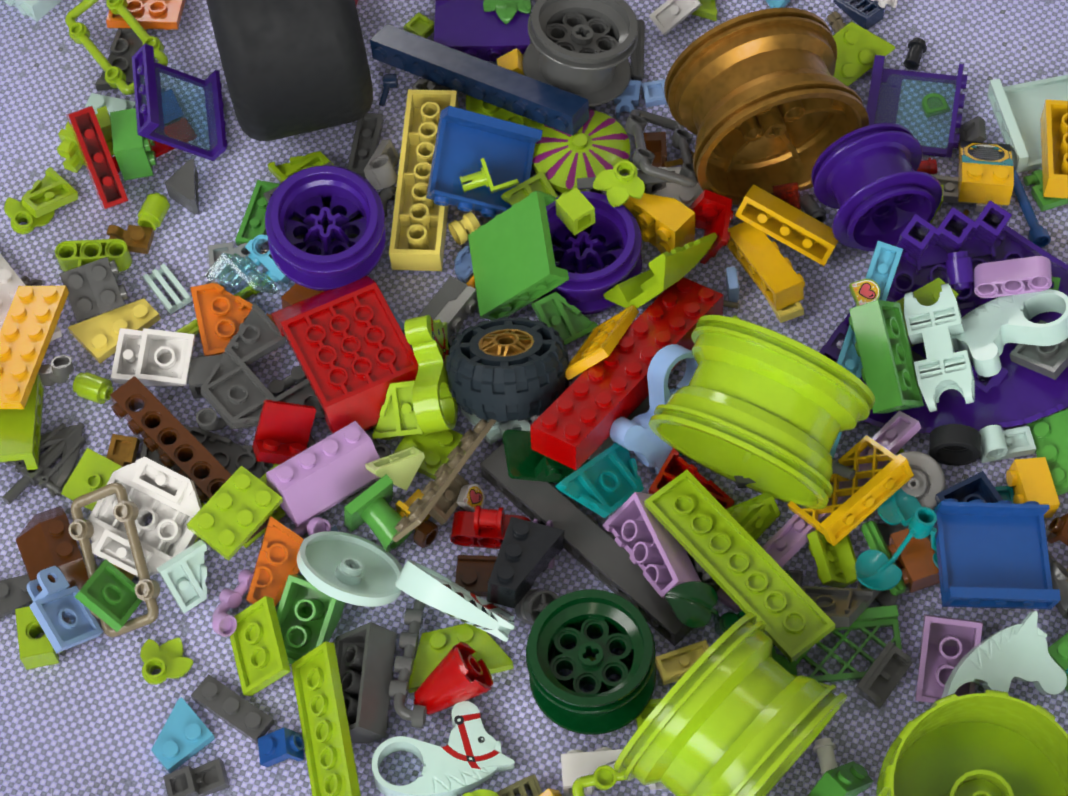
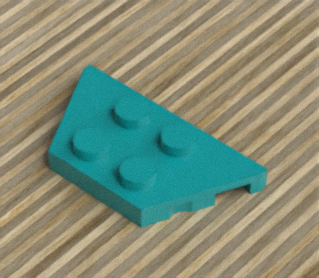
M614 443L555 486L557 490L603 518H606L620 508L635 492L644 490L641 477L637 473L638 467L635 458H630L628 449L617 443Z

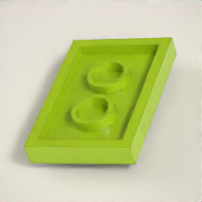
M240 466L186 525L191 532L229 561L281 505L283 498L243 466Z
M267 596L234 616L237 621V628L230 636L243 695L250 697L291 672L274 600Z

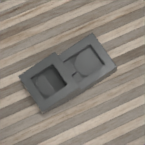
M219 758L194 769L186 766L163 776L168 796H206L230 787L224 762Z

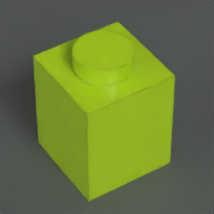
M577 187L561 194L555 200L556 215L573 235L578 234L595 223V208Z

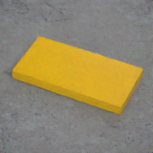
M634 305L629 306L592 330L569 362L565 371L567 380L572 379L611 354L639 313Z

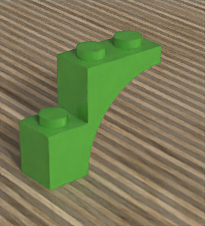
M852 761L826 771L807 796H857L867 790L874 781L868 776V772L863 766Z

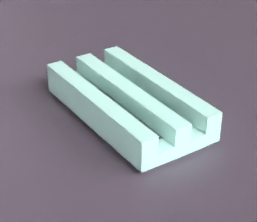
M164 263L160 265L161 269L157 270L155 268L152 270L151 275L145 274L143 278L171 315L191 303L192 300ZM163 275L167 277V279L171 282L174 288L182 296V301L178 298L175 292L164 280V278L162 277ZM158 280L176 303L172 306L153 281Z

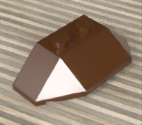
M61 506L35 514L16 538V543L30 581L37 579V574L41 570L56 566L70 585L68 588L77 586L80 590L89 577L77 542L69 534L70 524ZM48 575V579L54 583L55 578ZM37 586L38 590H43L41 586Z

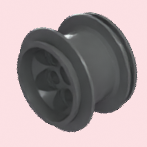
M624 0L536 1L528 19L527 28L531 43L523 55L522 67L524 75L588 99L589 107L608 103L620 96L630 82L631 66L628 57L633 53L638 42V23L631 7Z

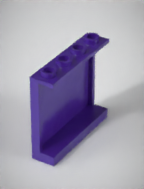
M484 0L435 1L434 42L479 59L497 62V58L516 48L524 55L525 50L531 43L527 28L530 14L517 11L513 19L508 24H504L496 14V10L484 12Z

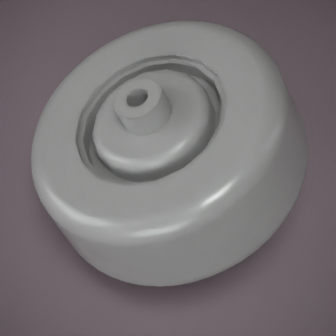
M907 451L900 453L907 458L914 474L901 487L902 490L908 495L914 496L922 507L935 509L937 507L936 494L946 488L945 475L941 466L931 456L922 452Z

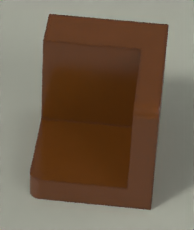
M666 132L643 133L647 150L655 155L652 166L665 167V162L667 161Z

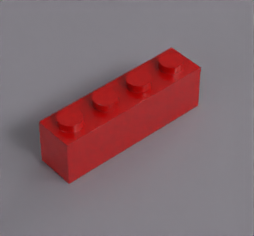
M88 106L66 114L102 208L107 209L128 201L93 107Z

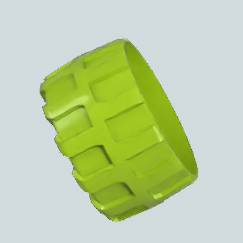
M986 689L984 693L962 696L951 694L935 701L927 711L909 721L895 738L880 769L876 796H1068V734L1055 721L1056 717L1039 704L1033 706L1023 700L1008 695V692Z

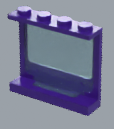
M144 44L132 56L138 135L214 161L225 152L228 145L225 132L226 122L223 112L224 103L222 101L220 72L215 70L206 80L191 76L154 62L153 46Z
M875 55L866 109L869 125L893 123L904 126L920 142L923 155L952 158L953 148H958L960 133H955V129H961L962 114L958 113V108L963 109L965 94H960L961 89H966L968 75L963 74L964 64H959L957 76L887 69L884 68L885 56ZM931 93L939 94L944 97L947 109L926 114L922 105V99ZM930 97L927 100L930 109L944 106L938 97Z

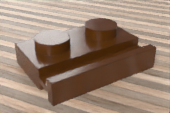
M458 555L455 583L476 596L487 597L488 581L497 556Z

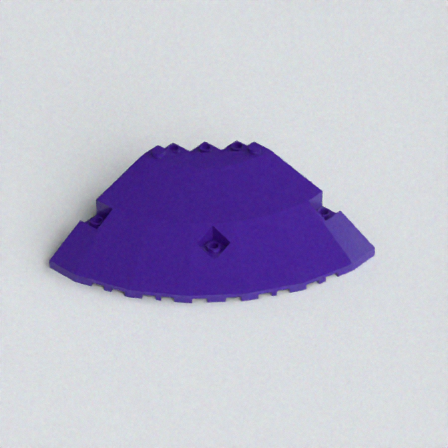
M991 200L976 221H973L952 207L940 226L936 228L915 214L899 237L896 247L902 248L903 251L886 301L896 302L902 299L905 293L914 292L937 278H940L947 284L948 278L945 261L948 260V253L968 251L969 257H972L973 271L977 265L982 263L1033 256L1047 257L1051 261L1052 277L1061 278L1058 291L1067 296L1068 264L1052 256L1008 227L1007 224L1012 214ZM970 283L969 289L955 290L959 294L956 301L960 309L961 318L975 308L995 299L978 297L974 293V283ZM850 312L819 351V353L836 363L841 351L837 347V342L844 341L850 325ZM1043 312L1034 316L1029 321L1038 323L1042 320L1050 323L1059 319L1063 314ZM924 342L915 344L912 350L927 359L923 352ZM1006 343L1002 354L999 356L1001 362L1000 372L994 376L987 377L985 381L978 379L971 361L975 380L974 403L966 404L965 398L962 397L958 390L948 389L940 395L939 403H936L937 411H929L922 395L924 406L901 410V412L919 421L921 429L917 432L918 434H930L934 428L947 424L970 426L978 430V432L989 425H999L1002 428L1029 424L1068 408V366L1054 380L1012 362L1010 353L1018 343ZM861 375L860 380L865 383ZM871 409L868 418L860 422L882 428L898 411L883 414L873 413V409Z

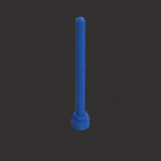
M1014 167L1013 191L1030 228L1028 239L1040 248H1043L1050 243L1051 237L1048 230L1039 225Z

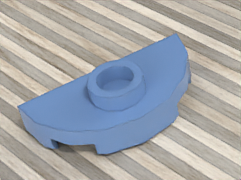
M465 246L459 251L454 260L455 274L458 280L465 284L474 275L469 246Z

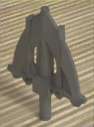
M80 422L78 425L66 427L62 423L54 431L41 435L39 453L45 448L48 449L39 457L38 469L27 470L24 460L3 462L9 466L13 464L16 472H21L23 477L2 497V500L10 505L30 484L34 487L38 484L42 490L44 488L49 489L48 492L52 497L56 495L62 496V487L75 467L80 449L86 443V439L82 437L84 424ZM62 456L59 463L54 468H50Z

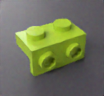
M817 530L807 534L810 543L809 551L815 559L818 568L817 576L823 585L844 588L858 581L855 570L857 559L849 535L845 536L835 546H832L827 542L825 536Z

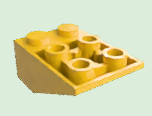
M644 193L641 199L630 196L627 202L623 204L635 217L640 227L642 240L654 245L661 254L666 251L670 253L676 247L680 246L681 248L685 244L695 241V212L677 199Z

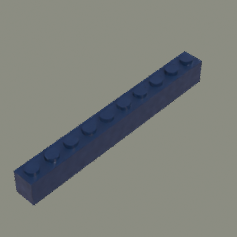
M386 24L370 39L372 58L572 136L590 119L589 102L586 98L392 25Z

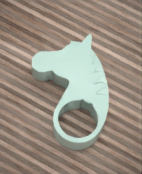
M1047 289L1041 292L995 298L962 317L965 333L952 336L954 350H967L975 372L983 377L994 376L1001 370L999 356L1002 354L1006 343L1051 346L1061 343L1068 338V296L1060 291ZM1043 312L1063 314L1059 319L1046 324H1037L1029 321L1034 316Z
M1037 611L1028 613L1021 624L1004 628L971 649L952 670L945 683L941 698L955 694L960 686L968 682L982 683V687L985 690L1008 692L1013 678L1021 682H1032L1035 688L1045 695L1061 693L1067 685V676L1064 670L1048 653L1046 641L1048 635L1037 627Z

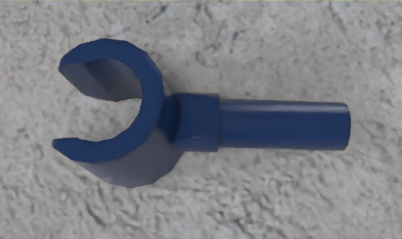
M386 74L383 76L384 88L379 101L380 106L385 105L389 89L398 88L397 74Z

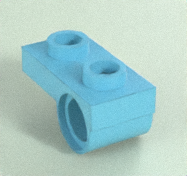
M258 235L253 240L251 239L245 246L250 252L248 257L258 266L262 263L268 269L266 274L277 283L280 280L288 284L290 279L278 269L272 259L270 250L265 254L261 253V246L268 242L267 235Z

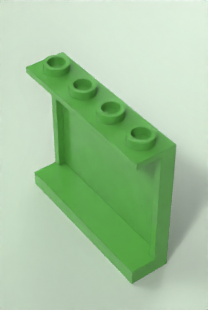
M534 191L468 235L480 317L489 320L508 317L569 280L568 270L556 267L546 210V206L556 200L555 196L542 191Z

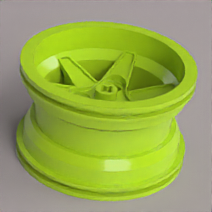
M704 315L700 317L691 335L694 342L692 355L698 364L688 386L680 388L670 396L666 404L658 405L655 408L654 415L649 421V427L669 446L733 482H736L734 476L750 478L756 483H750L745 486L760 494L766 492L776 500L785 503L792 501L799 507L824 509L829 502L828 497L833 493V487L829 482L833 473L830 451L839 432L852 430L856 427L858 421L868 418L870 410L875 404L873 392L858 377L835 361L787 336L732 317L720 315Z
M749 612L724 632L670 689L626 744L614 764V769L618 773L626 770L624 778L627 781L636 778L643 785L662 783L675 796H766L822 732L848 696L844 692L836 696L834 694L837 690L835 684L826 688L814 678L799 675L797 678L792 676L772 658V639L764 633L766 624L763 621L755 624L757 616Z

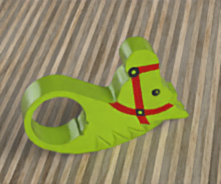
M430 315L406 319L404 323L405 336L408 343L412 345L418 362V372L412 391L413 408L417 423L424 434L452 430L457 422L458 404L455 397H452L448 385L447 356H449L447 322H441L440 319L433 321Z

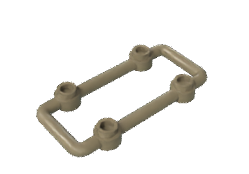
M111 483L74 499L71 504L73 522L68 529L70 536L74 540L79 541L87 574L90 578L97 569L90 543L94 528L89 520L84 519L81 508L116 494L118 503L114 507L113 514L119 522L124 523L139 577V582L135 586V594L140 600L145 601L148 613L127 621L116 632L90 610L95 618L100 619L104 633L112 638L153 623L159 614L156 599L160 594V586L156 580L150 579L135 525L139 510L134 502L129 501L126 489L120 483Z

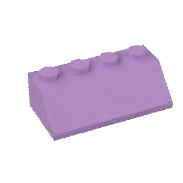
M354 421L266 472L267 486L283 498L280 507L298 528L380 479V477L368 471L365 464L378 460L380 457L371 438Z

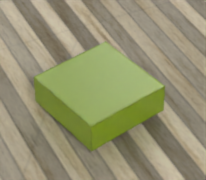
M418 12L403 26V29L427 39L434 32L435 22Z

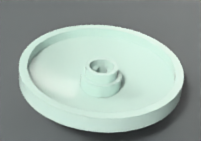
M324 531L308 536L300 546L297 554V565L300 572L315 588L332 598L353 605L376 607L394 602L402 592V590L395 586L403 569L401 564L391 553L386 552L383 547L368 539L345 532Z

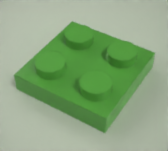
M106 559L75 595L76 599L116 632L124 626L143 601L135 594L136 584Z

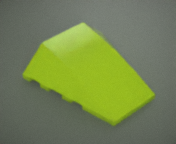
M714 232L694 242H689L681 248L680 246L676 247L670 253L668 251L662 253L648 263L649 270L617 284L604 293L603 296L606 300L624 308L634 305L638 309L690 272L708 252L718 236Z

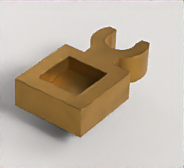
M112 434L106 458L122 467L135 463L140 440L136 437Z

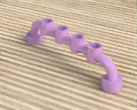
M314 517L300 527H295L292 531L300 537L305 533H308L310 536L318 532L331 531V525L329 521L321 517ZM242 570L238 576L240 584L234 590L226 588L221 591L219 595L221 603L212 615V628L215 633L223 637H229L235 632L237 621L227 612L230 608L235 609L240 606L242 596L249 590L254 570Z

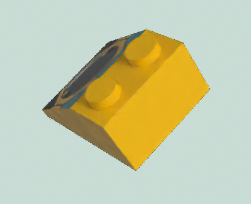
M959 141L958 202L988 204L991 200L997 205H1009L1014 187V164L1010 144Z

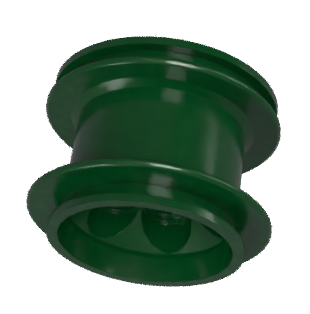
M596 589L578 590L567 593L552 601L536 618L526 645V662L529 671L530 687L538 707L558 726L568 731L586 735L605 734L616 731L631 723L644 711L654 692L656 683L654 637L644 616L628 600L608 591ZM571 643L576 645L573 649H564ZM615 648H620L625 651L621 655H614L611 653V651ZM592 655L593 658L596 657V660L591 661L587 656ZM562 669H569L572 671V673L568 676H561L558 674V672ZM613 674L621 677L616 682H611L607 678ZM585 685H592L595 688L591 692L580 690Z

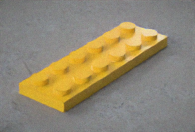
M66 285L18 286L0 330V409L25 408L68 297L69 291Z

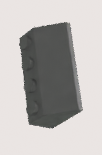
M372 622L337 636L335 642L352 743L368 744L386 737L388 728V709L391 701L389 686L393 678L397 633Z

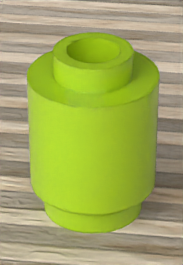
M160 193L148 194L138 213V224L142 227L153 228L154 231L160 227L170 208L167 198Z
M86 372L79 373L73 381V391L79 397L98 404H104L111 399L110 394L113 393L111 381L106 378Z

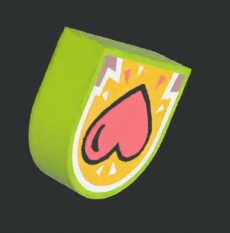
M862 279L849 284V289L856 306L878 300L880 297V287L871 279Z

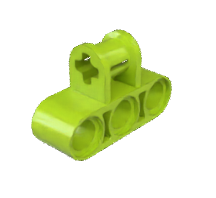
M121 239L64 241L55 248L56 258L64 272L105 257H109L110 261L115 260L119 272L127 270L132 264V257L128 246Z

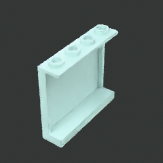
M1068 75L1005 87L1002 86L1000 78L990 80L987 96L1005 144H1010L1013 164L1017 173L1041 169L1040 119L1045 100L1068 101Z

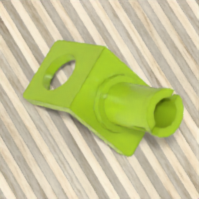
M484 158L480 159L482 164L481 171L459 177L461 184H464L462 185L464 193L484 185L489 187L491 194L519 185L518 179L493 186Z

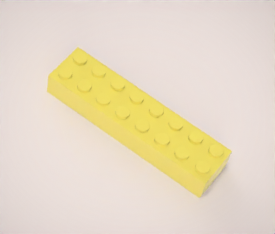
M408 89L389 246L392 270L442 271L449 205H436L434 200L427 199L426 195L440 112L448 106L459 108L456 90Z

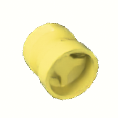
M472 212L463 215L461 220H454L448 224L453 239L460 246L468 241L469 234L481 226Z

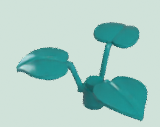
M900 488L879 506L877 511L881 519L889 525L902 523L904 527L908 526V535L890 559L881 551L866 550L856 560L855 570L857 579L861 584L873 590H889L900 582L902 571L893 563L912 537L923 539L930 535L931 548L935 550L932 559L938 568L935 535L937 529L933 527L937 521V515L932 509L922 507L914 496L905 493Z

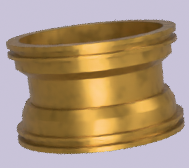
M770 8L750 12L730 19L707 31L692 42L675 60L665 80L664 95L674 119L690 132L697 135L693 156V169L703 191L706 189L732 199V205H741L753 184L774 196L778 191L784 196L813 187L811 181L812 169L819 156L839 138L854 130L869 126V117L860 96L850 87L833 77L836 68L837 45L828 25L822 18L812 12L796 8Z

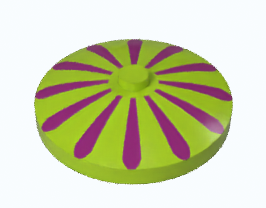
M589 110L590 119L574 136L542 124L539 130H543L540 141L535 143L532 161L535 173L538 174L543 171L553 189L565 193L577 187V178L597 177L603 170L613 169L620 161H630L629 137L619 122L607 114Z

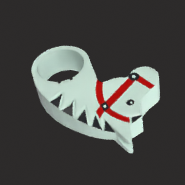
M412 560L406 561L395 583L397 588L411 597L455 619L484 630L505 642L508 641V635L515 627V622L513 621L515 615L497 604L487 602V600L470 593L440 573Z

